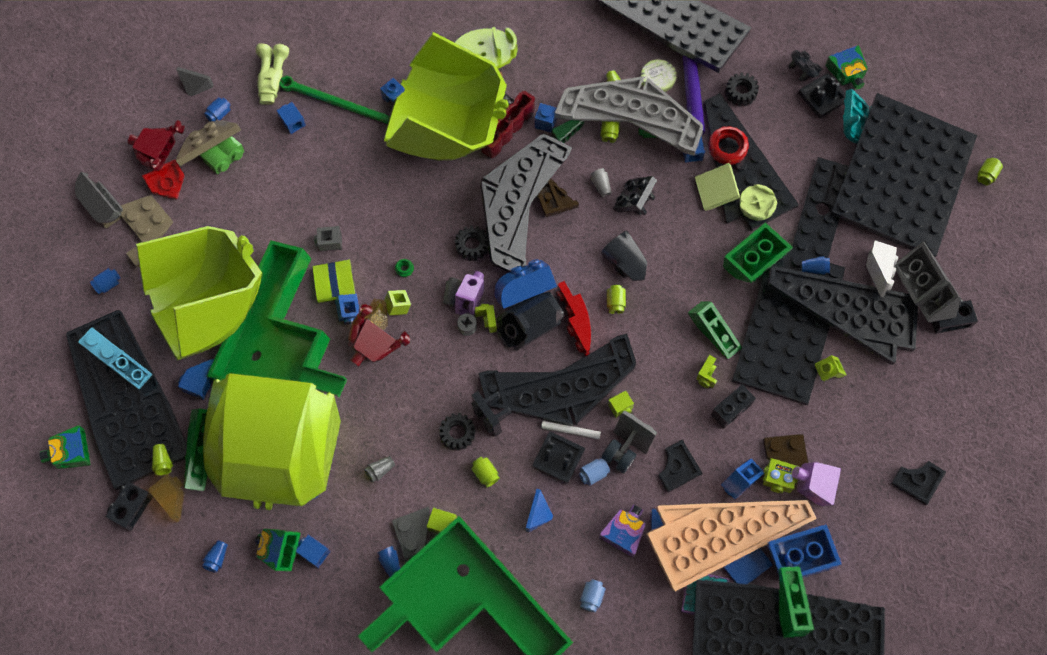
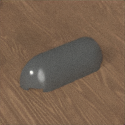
M80 172L75 183V194L78 200L97 222L109 223L115 221L121 215L123 208L102 183L98 181L96 184L88 178V174Z

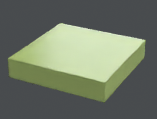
M729 163L695 177L705 211L740 198L732 167Z

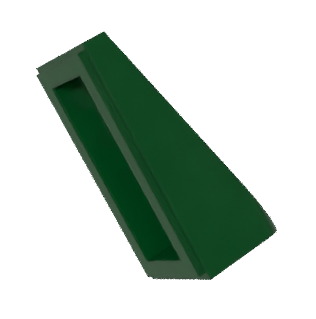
M570 120L553 128L552 138L562 143L567 142L584 126L585 120Z

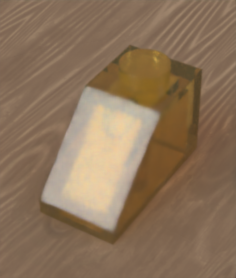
M167 474L148 490L168 515L178 523L181 520L185 492L181 487L184 484L177 476L173 478Z

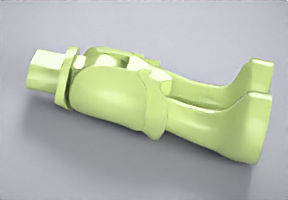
M258 44L256 46V54L261 58V70L257 79L258 96L260 97L261 104H274V98L277 97L280 86L279 82L283 74L281 68L284 60L289 55V48L282 44H276L272 50L269 45ZM274 56V64L273 67L270 68L271 60Z

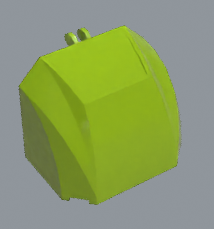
M433 32L412 59L409 65L412 69L407 79H402L400 83L405 88V91L395 100L384 141L386 146L410 155L437 161L455 160L493 143L498 119H504L507 114L508 101L503 99L507 85L495 63Z
M206 226L136 244L143 291L145 296L149 295L153 309L150 310L151 315L177 361L204 352L220 344L231 336L245 320L248 311L255 301L262 276L261 270L250 256L254 252L253 246L245 236L241 235L237 238L233 231Z
M228 374L221 381L218 379L214 380L205 421L203 457L207 476L220 495L228 498L253 500V506L257 509L260 508L262 502H266V510H271L273 503L302 507L324 492L328 482L341 422L334 395L331 393L325 395L315 390L316 385L306 382L239 374Z

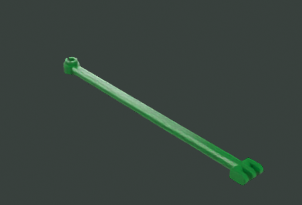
M290 76L282 77L279 82L283 91L289 92L293 90L379 122L389 123V115L293 81V78Z

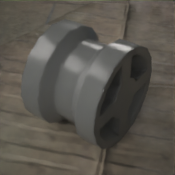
M463 314L458 318V330L462 335L470 336L476 332V319L472 314Z

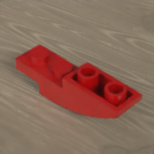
M565 281L558 283L556 295L559 301H563L566 305L564 309L569 317L566 328L569 335L575 337L577 341L575 345L579 353L583 352L587 356L591 344V326L588 311L581 294L573 296Z

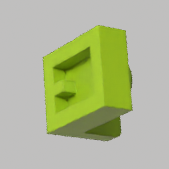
M481 304L475 307L476 317L483 316L485 328L489 327V333L497 332L494 306Z
M709 355L696 380L699 381L698 383L701 386L713 389L717 380L712 378L711 375L717 366L714 365L716 358Z
M831 355L815 363L822 381L832 377L841 378L846 376L838 357Z

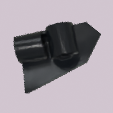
M624 231L603 248L601 254L614 265L616 272L624 279L629 277L632 281L645 280L647 260L629 232Z

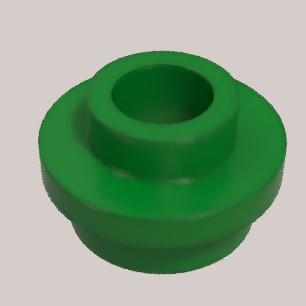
M408 259L399 260L395 265L397 275L400 277L410 276L414 271L413 263ZM403 266L408 267L406 271L401 270Z

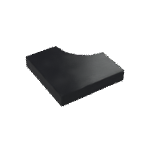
M683 439L665 448L667 465L658 477L668 493L703 474Z
M930 461L918 469H907L901 466L891 484L927 506L946 471Z

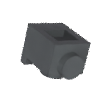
M340 227L317 228V235H314L315 246H318L320 251L343 250Z

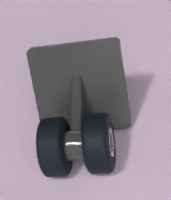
M624 410L613 432L626 442L621 448L622 444L615 439L612 440L602 454L601 459H604L607 463H610L612 460L618 463L616 469L624 474L636 458V453L627 450L630 445L646 454L657 432L651 426L646 425L633 414Z

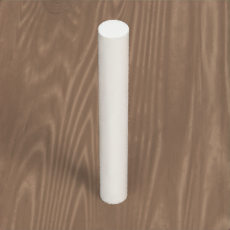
M543 421L541 427L542 429L600 439L601 434L599 431Z

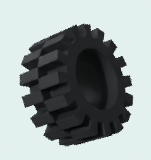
M740 72L739 76L738 73L734 74V77L731 76L725 89V95L728 97L729 102L732 100V104L738 103V106H741V104H744V106H747L748 103L752 104L759 91L757 79L754 80L755 77L753 75L749 77V73H746L745 76L743 72ZM743 85L748 88L749 92L741 94L735 88Z
M470 225V229H467V226H465L464 231L459 230V235H456L455 240L456 251H458L459 256H462L463 259L468 258V261H471V259L477 261L479 257L482 259L483 255L487 254L488 242L484 229L480 230L479 226H476L474 229L473 225ZM470 238H475L479 241V246L475 249H469L465 246V242Z
M452 413L450 417L447 415L445 417L446 420H442L439 427L442 443L451 450L456 449L460 451L462 448L466 449L475 438V427L471 418L468 419L467 415L464 414L462 416L461 413H458V415ZM455 425H460L465 429L464 436L459 439H455L450 435V430Z

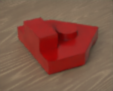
M175 159L166 163L160 171L152 170L142 175L151 193L176 200L185 178Z

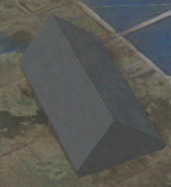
M922 242L899 260L894 268H896L915 305L920 307L928 322L955 318L961 297L926 243Z

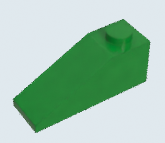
M701 301L688 312L697 328L727 359H730L742 349V346L712 302Z
M800 567L779 568V617L783 637H803L814 630Z

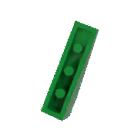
M198 408L191 411L187 438L185 489L205 491L207 473L204 467L203 444L207 415L206 409Z

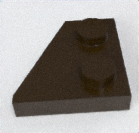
M551 178L537 195L545 218L579 207V202L569 197L567 192L563 188L558 187L557 183Z
M803 434L765 437L763 439L767 459H776L799 466L800 468L803 464L809 463Z

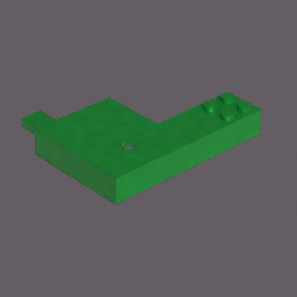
M270 241L258 266L262 276L255 301L238 329L223 341L207 374V377L212 381L217 379L221 381L228 374H239L306 382L316 385L315 390L319 392L331 393L340 398L347 379L344 376L318 369L330 338L323 330L284 319L311 261V257L303 248ZM255 352H261L260 359L257 361H253V354Z
M460 516L452 521L380 586L381 591L393 604L358 635V638L373 653L408 620L437 653L477 614L484 610L523 655H561L573 643ZM462 564L467 565L469 568L468 575L464 577L457 573L458 566Z

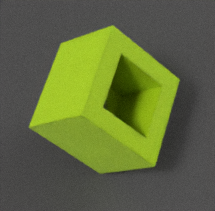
M406 290L388 291L384 299L389 315L407 314L411 306Z
M624 391L609 399L608 406L617 418L624 410L631 413L634 403L627 391Z

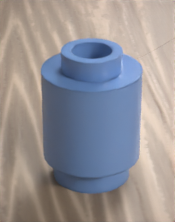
M596 459L580 468L581 473H579V477L584 484L587 483L591 486L607 477L610 469L604 459Z
M591 579V582H586L580 599L581 608L591 612H596L597 608H600L605 593L602 582Z

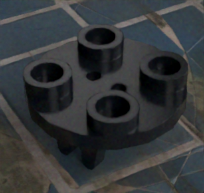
M795 50L791 53L792 61L787 67L794 69L798 66L802 70L803 74L799 78L801 82L807 80L810 76L816 78L820 75L822 71L821 66L810 60L811 56L808 52Z

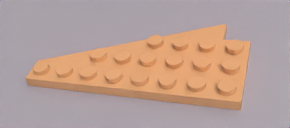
M808 500L657 506L656 510L664 525L646 533L672 590L677 591L765 546L767 542L778 539L817 518Z

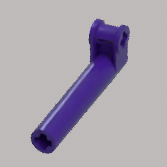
M683 56L687 111L702 123L703 136L705 134L698 65L696 61Z

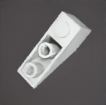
M874 241L868 255L866 267L880 296L884 297L886 291H890L894 280L891 279L896 272L894 267L898 260V256H896L897 248Z

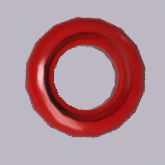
M727 126L715 130L710 136L708 148L710 155L717 162L734 165L741 162L747 155L749 143L744 132L738 128ZM723 138H732L738 143L739 149L731 154L724 153L720 150L718 142Z

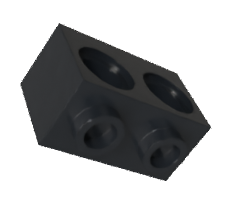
M961 299L955 318L933 321L932 325L935 334L971 328L978 322L971 300L963 301Z
M742 384L713 409L711 416L725 429L752 406L756 398Z
M128 481L120 489L116 501L108 507L105 517L132 531L154 496ZM134 493H138L137 498L131 501V496ZM126 510V515L119 519L120 513Z

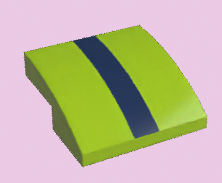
M350 259L313 266L318 303L335 300L339 295L355 294Z

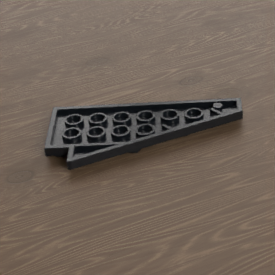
M719 93L705 100L704 105L710 136L721 127L731 126L744 132L748 138L749 148L747 155L741 162L731 165L740 196L749 186L763 185L771 189L777 199L775 212L769 218L758 221L749 219L743 214L739 206L740 198L723 205L725 222L728 224L742 217L750 230L753 231L764 223H768L798 207L799 203L722 95ZM723 138L718 142L720 150L724 153L731 154L739 149L738 143L732 138ZM714 160L716 168L725 165Z

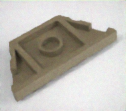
M222 120L208 122L201 130H196L189 134L176 161L182 166L241 131L237 123Z

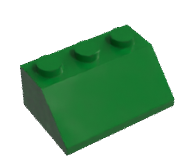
M764 223L725 255L723 268L735 279L752 283L793 247L767 223Z

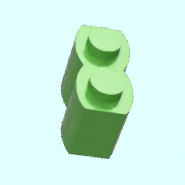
M231 136L200 154L205 164L215 173L219 174L226 171L233 161L239 160L245 151L243 146Z

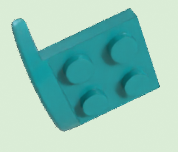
M853 89L846 91L844 99L843 133L849 141L857 144L870 106Z

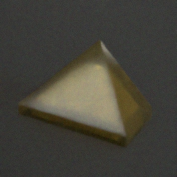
M374 298L369 305L373 310L365 316V319H368L384 330L388 326L387 305L384 300Z

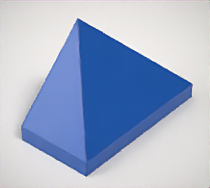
M536 489L526 525L527 532L535 530L553 518L540 489Z

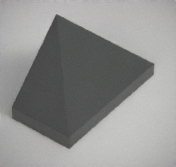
M180 67L176 69L188 96H194L214 86L210 76Z

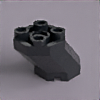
M543 292L503 312L497 318V323H499L497 335L505 347H513V350L518 351L548 332L553 331L561 324L564 313L554 296L550 292Z

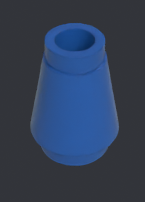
M822 256L802 261V272L821 275L830 273V260Z
M217 540L202 560V567L210 572L217 573L222 568L228 545Z
M391 546L377 552L379 556L377 559L389 577L393 576L400 569L397 551Z

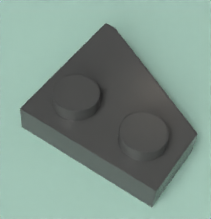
M429 507L392 520L405 559L415 556L426 546L427 524L430 514Z

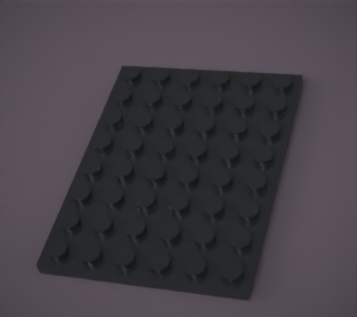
M877 93L874 96L830 215L911 250L920 243L925 242L933 256L936 257L977 135Z

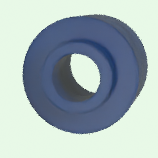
M218 97L205 109L204 116L210 122L221 120L231 111V105L225 98L221 99Z
M108 268L93 277L94 280L90 283L98 294L106 293L120 284L118 280L121 277L115 269L111 271Z

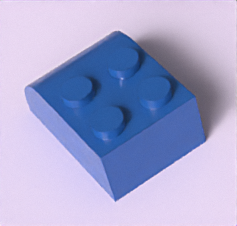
M534 259L528 262L527 266L522 268L521 266L514 267L510 270V273L503 275L497 281L494 292L497 302L503 308H506L553 289L557 285L550 266L542 260Z
M827 524L767 542L778 575L779 568L800 567L802 578L835 569L842 564Z

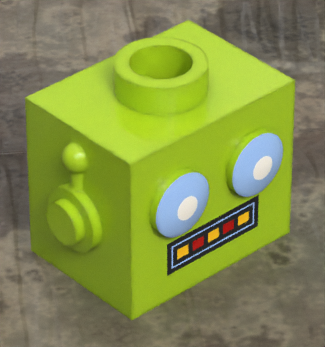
M771 458L763 471L765 475L763 485L771 487V491L776 493H783V491L791 493L795 483L798 481L792 477V471L797 466Z

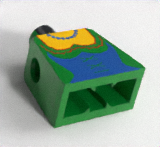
M859 45L828 57L825 66L842 86L852 83L855 90H858L865 85L862 78L865 77L868 67Z
M79 425L50 437L48 440L49 449L39 452L42 463L51 461L52 465L58 469L91 465L86 432Z
M264 528L262 534L257 535L255 538V544L258 545L257 558L275 571H292L301 533Z

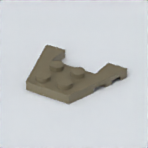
M149 195L121 205L123 211L115 221L102 223L107 229L123 218L142 242L162 238L173 224V221L153 196ZM134 247L126 254L138 267L137 248Z

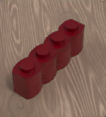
M522 91L516 96L514 103L510 104L506 109L507 114L505 118L498 119L493 143L481 148L482 153L492 159L501 152L502 146L511 141L513 133L519 131L524 121L529 119L535 111V97Z

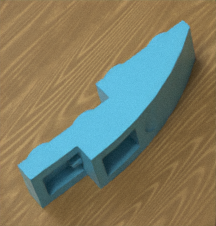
M92 327L78 341L99 360L138 389L152 376V373Z

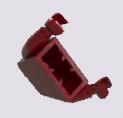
M176 120L174 125L167 128H144L139 136L131 134L128 137V144L133 146L135 158L146 168L160 171L176 142L173 135L177 132L183 134L185 126H181V122Z
M367 304L361 305L359 313L351 323L348 335V346L355 351L349 361L358 367L364 359L371 362L380 361L400 348L402 344L407 346L410 343V336L405 331L396 340L371 321L365 319V316L373 310Z

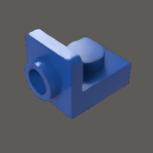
M392 78L380 88L382 99L387 103L390 100L394 101L405 91V88Z

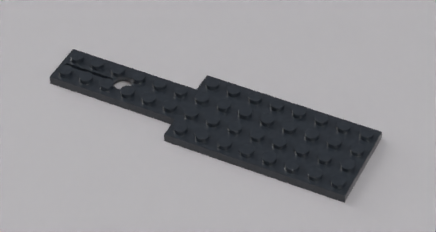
M820 157L817 158L793 240V248L772 266L802 272V261L822 256L829 258L839 218L830 215L848 165ZM825 204L829 208V213L820 215L815 206ZM830 263V273L815 275L842 280L845 267ZM768 269L764 272L732 382L808 405L817 375L815 363L821 360L830 326L768 287Z

